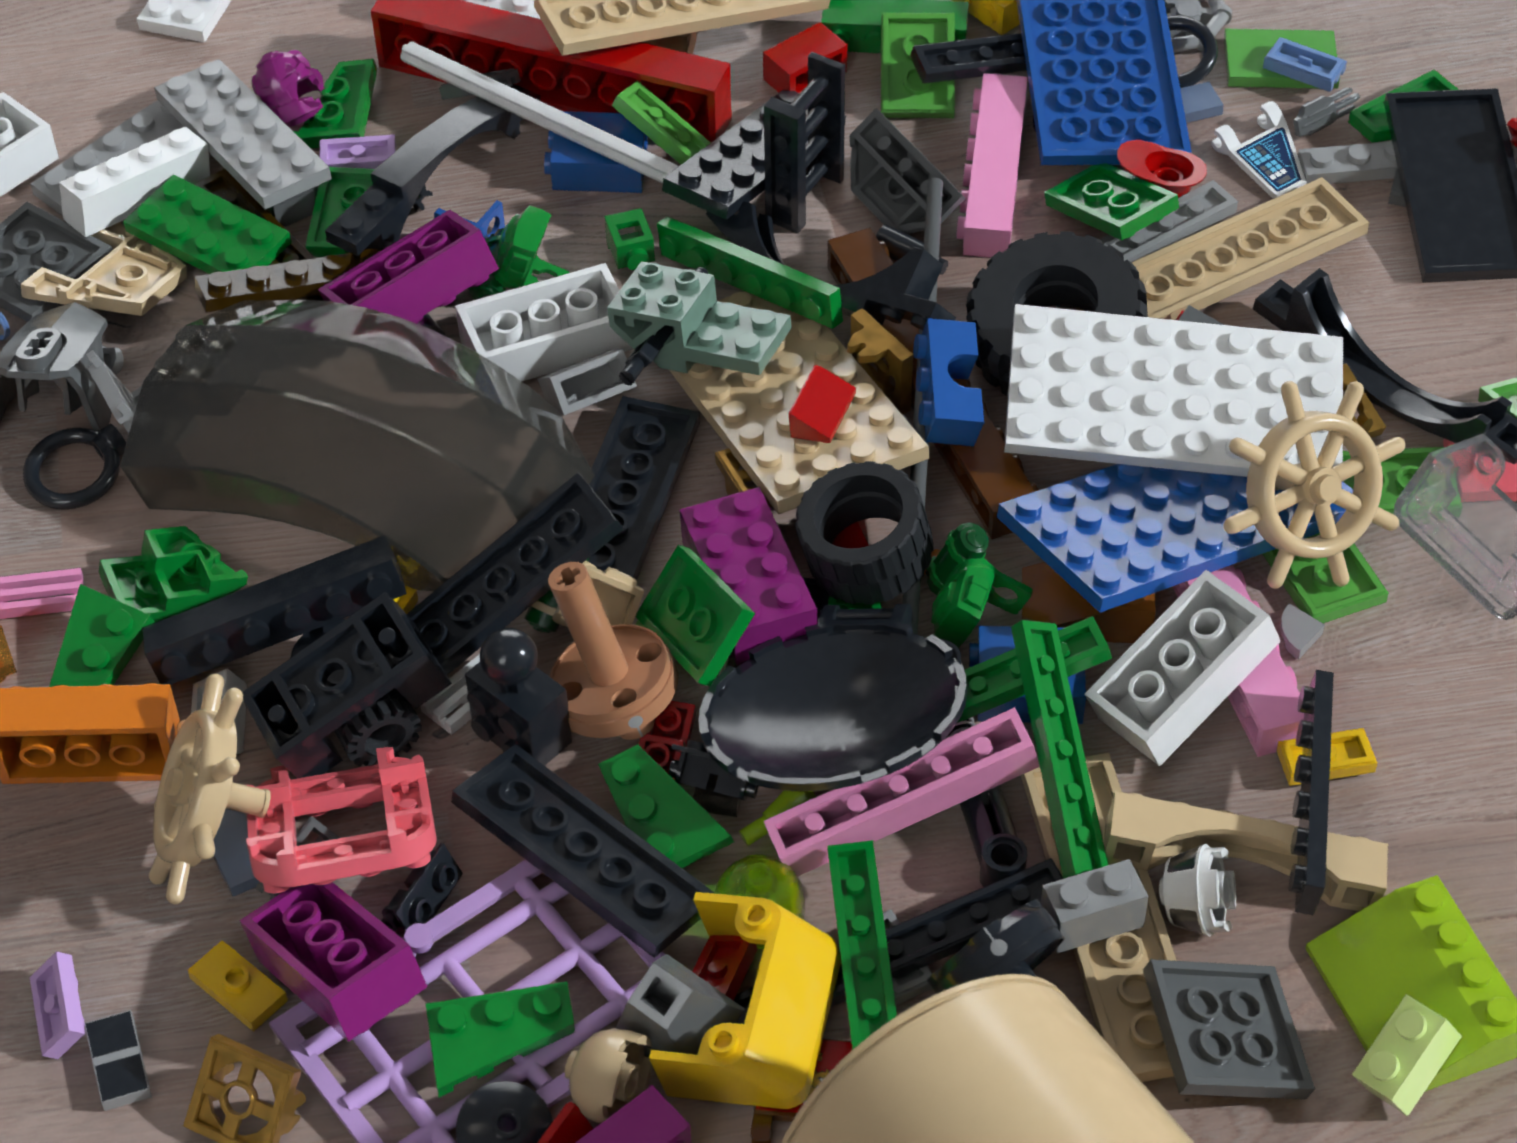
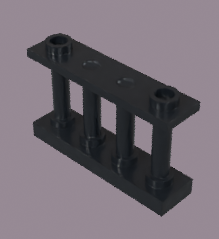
M814 52L808 55V85L797 98L789 104L771 97L764 105L765 215L772 218L773 224L797 234L806 225V196L820 179L824 177L839 184L844 180L845 64Z

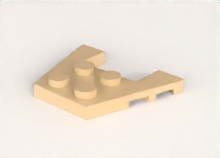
M119 222L91 235L109 244L114 250L78 279H72L41 267L21 283V294L26 299L65 305L76 302L91 309L143 316L187 278L186 265L173 255L153 245H149L145 241L126 232L125 226Z

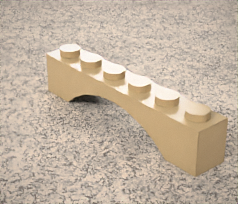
M1118 791L1114 793L1106 817L1104 848L1107 862L1111 864L1130 859L1134 868L1149 870L1167 862V859L1205 843L1211 848L1225 847L1229 851L1228 857L1241 858L1266 865L1290 876L1293 864H1297V855H1293L1290 852L1291 840L1296 826L1280 823L1272 819L1263 820L1237 815L1230 811H1217L1191 806L1184 802H1170L1144 797L1137 793ZM1327 832L1325 890L1321 899L1329 906L1354 911H1361L1381 899L1387 889L1388 843L1372 841L1365 837H1351Z

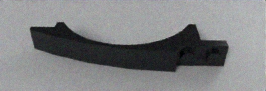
M516 84L509 86L521 93H524L536 100L541 101V97L539 94L529 91ZM475 97L453 108L410 138L371 172L372 185L325 230L327 242L356 256H359L366 249L386 248L397 242L420 191L431 174L449 153L465 140L485 131H501L508 137L515 139L521 133L520 121L523 118L479 97Z
M743 201L738 214H733L727 220L708 211L706 212L707 217L733 243L785 265L776 246L772 218L761 213L757 218L755 205ZM914 247L891 266L872 276L846 284L834 285L840 288L842 314L849 317L856 311L863 309L881 325H883L885 319L901 324L902 319L910 321L912 326L920 330L924 329L928 318L953 321L956 319L954 315L937 302L929 300L943 264L921 248Z
M1317 269L1294 288L1280 279L1255 298L1253 310L1282 331L1343 337V364L1347 363L1357 381L1363 385L1364 392L1371 403L1429 433L1481 454L1512 464L1517 463V419L1509 414L1512 402L1503 396L1478 403L1452 401L1428 393L1399 376L1382 362L1357 334L1338 302L1329 274L1322 269Z

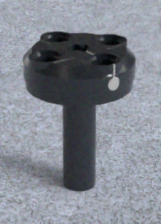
M1034 899L1004 918H999L984 927L966 943V946L927 979V982L935 993L938 994L957 985L995 975L1021 974L1037 977L1032 970L1049 957L1062 944L1065 937L1058 930V924L1038 899Z

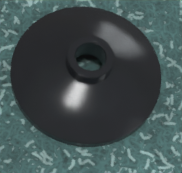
M498 1081L480 1087L466 1099L457 1117L456 1139L457 1143H538L553 1120L547 1104L535 1091L520 1083ZM501 1118H510L515 1123V1129L512 1132L505 1133L499 1129L497 1122Z

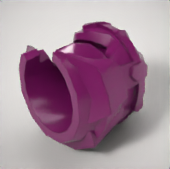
M298 50L287 52L271 51L262 56V59L256 65V74L252 76L251 84L253 91L288 127L305 122L323 107L319 98L315 100L310 96L299 98L309 92H321L324 89L323 76L318 69L310 67L308 60Z

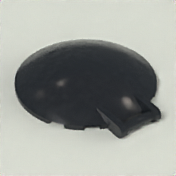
M895 604L894 608L841 609L839 605H824L818 623L805 627L806 635L784 642L780 636H777L749 650L750 659L737 668L728 666L714 680L703 698L698 720L700 735L706 751L718 766L729 774L754 785L785 791H822L862 784L889 775L910 765L934 749L947 737L959 721L966 706L968 687L964 667L955 659L953 649L933 634L925 638L913 633V614L910 604Z

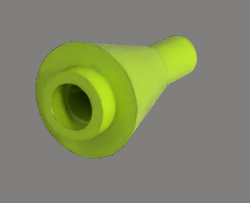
M783 790L766 808L760 818L739 830L743 841L749 846L767 835L768 831L763 821L815 798L814 792Z

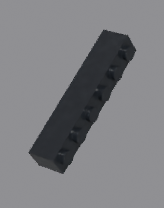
M383 535L143 627L145 655L159 683L174 684L351 616L384 592H387L392 599L407 594L401 569L386 535Z

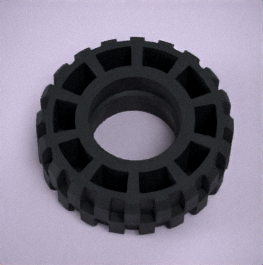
M1060 231V234L1048 235L1047 232L1034 234V238L1024 241L1021 238L1011 243L1004 252H997L987 261V268H982L977 273L972 282L973 288L968 293L966 301L967 322L976 323L978 357L975 364L982 369L983 377L995 387L1001 386V393L1008 396L1015 304L1040 307L1069 305L1089 312L1148 317L1145 285L1139 280V272L1133 263L1129 260L1124 261L1123 253L1110 244L1108 246L1103 245L1098 238L1089 235L1085 237L1077 236L1074 232Z

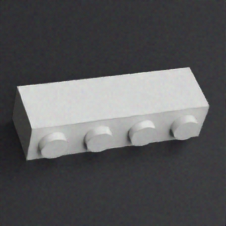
M183 127L60 181L63 220L84 237H88L125 220L173 174L192 184L209 177L208 143L187 127Z

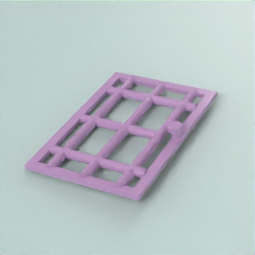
M525 859L428 922L409 926L402 939L410 945L416 959V954L428 953L433 942L515 890L524 901L421 966L420 970L427 985L444 974L462 998L483 995L484 993L460 963L537 915L566 951L505 991L550 984L578 965L608 1002L577 1022L574 1033L525 1057L517 1055L511 1058L515 1064L484 1085L498 1081H511L521 1084L528 1079L537 1090L536 1093L544 1100L548 1108H551L570 1095L569 1079L565 1077V1072L552 1079L544 1068L621 1017L627 1001L640 983L639 981L624 991L594 954L621 936L625 938L649 968L654 961L663 957L665 953L662 951L653 958L609 923L581 940L552 906L553 903L569 894V892L556 882H552L539 890L531 880L543 872ZM303 1001L269 1022L272 1031L357 1143H384L359 1109L388 1089H391L420 1127L397 1143H457L449 1131L456 1127L459 1111L471 1094L436 1116L407 1079L408 1076L433 1061L430 1040L394 1062L370 1030L359 1034L352 1040L378 1074L349 1093H346L318 1057L319 1054L343 1040L344 1037L329 1025L306 1040L298 1029L319 1015ZM501 1118L497 1122L499 1129L505 1133L512 1132L515 1129V1123L510 1118Z

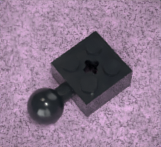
M502 628L493 632L485 639L480 650V662L465 673L468 692L467 700L470 705L472 718L471 727L479 738L486 742L492 741L503 752L516 744L545 766L572 743L568 720L567 690L536 667L538 652L530 636L515 628Z

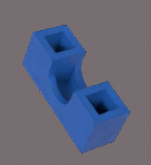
M928 318L922 334H916L913 347L914 358L920 359V367L916 375V390L922 392L923 399L919 405V425L925 426L926 442L974 446L984 424L981 388L961 386L953 379L968 380L978 357L976 323Z

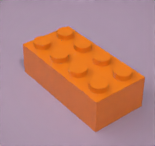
M170 684L57 685L54 687L26 688L13 686L10 688H0L1 783L29 784L161 780L168 754L177 735V725L180 722Z

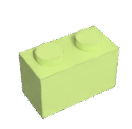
M1406 994L1352 1073V1076L1369 1092L1408 1116L1462 1036L1446 1018Z

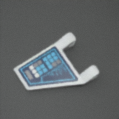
M1269 101L1260 106L1263 114L1257 118L1259 126L1267 131L1240 144L1233 129L1228 125H1222L1214 131L1218 137L1213 139L1212 147L1217 152L1228 155L1274 199L1305 185L1306 179L1287 122L1278 105L1273 101Z

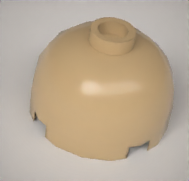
M615 1028L600 1031L589 1037L578 1051L574 1050L571 1052L565 1066V1077L569 1079V1090L573 1103L577 1105L581 1113L588 1119L601 1124L647 1089L652 1064L649 1057L644 1056V1045L652 1047V1043L646 1035Z

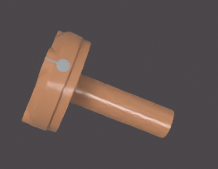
M579 562L564 563L551 572L548 584L574 642L557 658L552 667L550 677L567 690L568 720L571 732L591 738L617 736L627 740L641 738L651 731L654 726V719L665 710L676 692L679 673L672 655L662 639L646 627L633 624L610 625L585 565Z

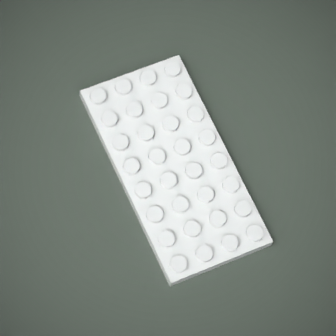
M1015 304L1004 452L1247 477L1251 462L1233 454L1229 449V443L1232 439L1239 437L1259 446L1266 434L1276 424L1288 417L1281 395V386L1284 382L1293 381L1297 385L1304 411L1337 413L1343 398V337ZM1321 430L1310 433L1317 458L1329 431ZM1343 443L1333 467L1343 462ZM1295 444L1283 458L1294 465L1300 463Z

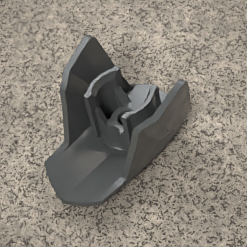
M73 302L35 315L18 330L0 352V423L8 404L16 396L18 397L19 412H25L27 410V398L40 391L39 380H53L62 390L65 414L71 415L72 412L83 405L92 429L100 431L109 425L112 411L87 367L92 365V362L86 355L93 350L104 362L102 335L108 326L107 320L93 310Z

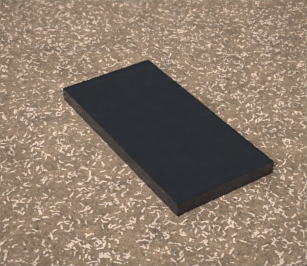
M1498 88L1386 93L1384 107L1422 283L1517 278V166Z

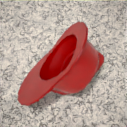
M1143 140L1127 141L1121 144L1117 150L1118 161L1130 174L1178 194V198L1189 193L1192 186L1202 182L1207 175V167L1203 160L1192 153L1182 150L1171 149Z

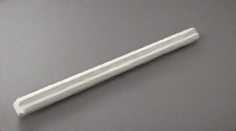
M414 42L404 44L401 49L400 58L403 62L660 183H663L665 176L679 167L670 161Z

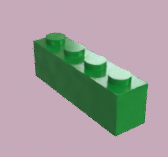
M830 0L829 8L824 9L822 12L821 23L847 44V52L881 54V13H955V41L966 40L969 2L943 0Z

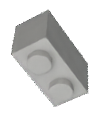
M609 350L538 378L551 416L567 415L637 387L636 382L632 385H625L619 379V373L626 366L627 358L624 350Z
M1130 859L1043 885L1041 904L1058 924V930L1065 937L1062 944L1056 949V952H1064L1144 927L1149 896Z

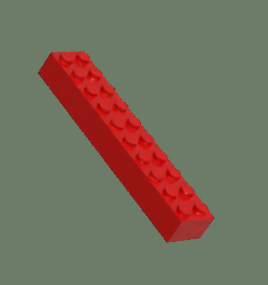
M377 0L371 9L378 65L382 68L447 83L401 60L400 56L403 45L414 42L479 73L509 68L518 69L521 81L514 84L539 94L541 102L561 111L620 113L612 106L616 96L639 81L709 142H713L724 134L732 120L730 63L642 42L562 56L541 19L462 0Z

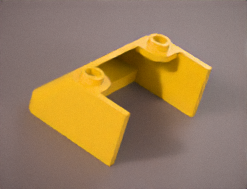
M695 892L693 900L708 936L736 935L748 943L765 945L744 1024L721 1023L710 1028L701 1040L698 1055L651 1050L649 1060L666 1095L670 1097L777 1109L794 1108L807 1098L811 1089L841 965V955L836 941L830 935L772 900L758 897Z

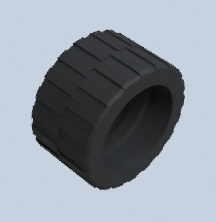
M865 461L864 463H849L838 469L834 468L812 483L810 489L803 494L801 503L797 507L796 532L811 575L815 578L816 584L820 589L825 590L830 597L836 600L840 599L845 601V603L854 605L856 603L870 605L876 602L889 601L901 593L904 594L911 589L913 584L919 582L924 576L926 568L931 563L934 542L919 489L905 472L895 469L892 465ZM869 518H885L898 522L895 529L887 537L870 546L842 548L832 544L841 531L855 522Z

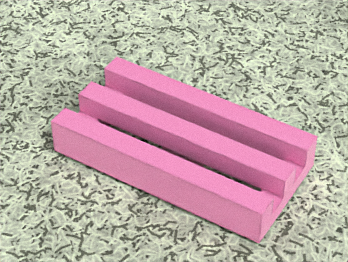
M81 568L0 577V619L72 611L80 584L84 585V576ZM65 594H74V595H66V596H57V595H65Z

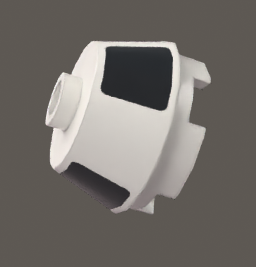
M1205 843L1167 859L1164 877L1160 879L1159 896L1161 904L1165 905L1167 917L1172 925L1209 937L1215 932H1229L1232 929L1231 921L1225 920L1227 909H1236V883L1234 871H1225L1223 859H1228L1229 851L1225 847L1211 848Z

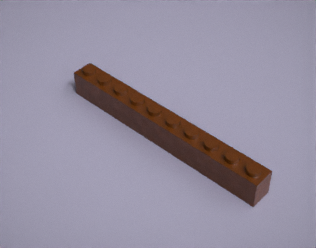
M870 227L828 240L827 268L837 284H846L867 278L893 264L885 242L883 240L879 241ZM885 319L882 326L913 354L914 340L916 334H919V329L912 326L910 321L902 319L901 324ZM914 354L911 407L913 410L915 401V384L917 368V359L914 358ZM882 358L887 367H889L886 358ZM953 379L959 385L971 388L970 379ZM982 399L984 424L974 446L934 443L992 540L1013 533L997 518L999 504L1038 491L1039 488L1034 482L1030 483L1025 476L1019 456L1004 452V433L999 426H994L990 420L987 406Z

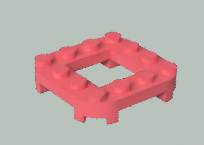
M393 747L376 748L378 760L376 765L291 780L288 769L285 766L281 765L271 768L272 779L255 787L270 791L271 797L266 815L263 818H259L255 815L247 814L248 838L246 843L254 877L263 883L264 890L267 893L276 894L295 886L307 884L326 885L340 878L357 875L369 877L377 875L384 870L403 866L419 868L427 865L431 860L430 852L436 845L437 836L423 758L419 754L412 757V759L395 757ZM384 801L387 830L297 846L295 817L302 815L316 817L324 815L330 810L347 807L361 809L369 807L375 802Z

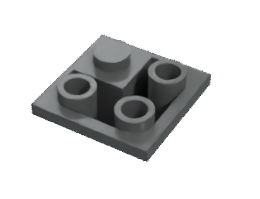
M666 954L651 964L627 1001L616 1029L630 1030L646 1035L652 1043V1047L644 1045V1056L646 1057L650 1056L651 1050L698 1055L701 1040L705 1033L713 1026L721 1023H736L745 1008Z

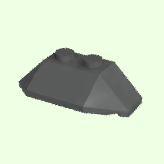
M877 108L850 134V147L852 148L850 159L851 191L884 225L887 224L906 234L925 230L928 180L931 178H939L943 181L941 223L966 199Z

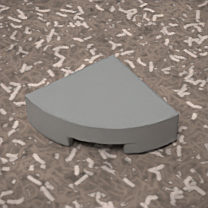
M1290 603L1283 611L1280 629L1285 641L1286 650L1299 660L1321 637L1325 625Z

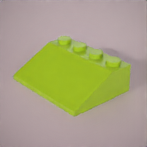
M1438 875L1395 889L1306 944L1305 949L1366 1053L1406 994L1446 1018L1460 1033L1461 1039L1425 1091L1517 1058V999Z

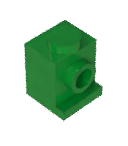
M642 208L604 216L606 244L608 249L611 250L618 269L628 267L634 271L641 261L647 263L655 261L654 238ZM635 226V232L620 235L618 232L620 229Z

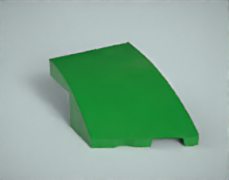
M186 526L144 530L141 555L102 559L99 562L98 570L109 597L149 614L155 623L232 594L246 586L248 580L245 571L241 569L235 572L221 561V553L211 545L203 543L199 536Z

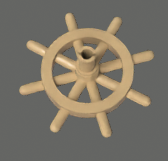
M1293 381L1284 382L1281 386V395L1288 417L1276 424L1262 439L1259 446L1239 437L1232 439L1229 443V449L1233 454L1251 463L1246 484L1248 508L1227 518L1223 524L1224 530L1228 534H1236L1255 525L1260 535L1270 545L1279 550L1267 577V583L1273 589H1278L1283 585L1295 556L1311 559L1327 558L1334 584L1339 587L1346 586L1350 577L1343 551L1353 545L1364 534L1371 522L1388 531H1394L1399 526V518L1378 507L1383 487L1381 462L1401 453L1405 449V441L1401 437H1393L1375 446L1367 432L1356 422L1352 421L1364 393V387L1360 382L1354 381L1349 383L1336 414L1323 411H1304L1297 385ZM1321 430L1329 431L1317 458L1310 433ZM1343 443L1351 458L1333 467ZM1294 444L1296 445L1300 463L1295 465L1283 459ZM1354 476L1353 493L1342 489L1341 482ZM1275 490H1283L1275 495ZM1298 503L1287 529L1278 513ZM1332 503L1346 509L1336 524L1330 507ZM1314 512L1320 535L1312 538H1303Z
M219 674L208 676L201 709L194 711L186 720L178 723L177 735L168 754L157 799L154 804L153 839L157 855L149 872V879L153 884L160 885L165 882L170 872L166 899L171 904H179L183 901L190 867H195L202 859L208 860L214 856V838L225 810L229 809L263 818L267 813L271 794L268 789H259L233 782V776L240 769V763L236 759L237 731L234 720L243 701V693L238 688L228 689L221 702L224 679Z

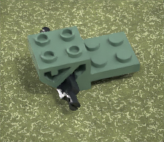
M641 261L607 307L610 327L634 349L625 362V368L619 373V379L625 385L634 384L642 370L652 361L659 368L688 373L694 363L761 375L792 328L791 315L717 301L714 275L709 274L702 267H697L695 270L663 266L658 263Z

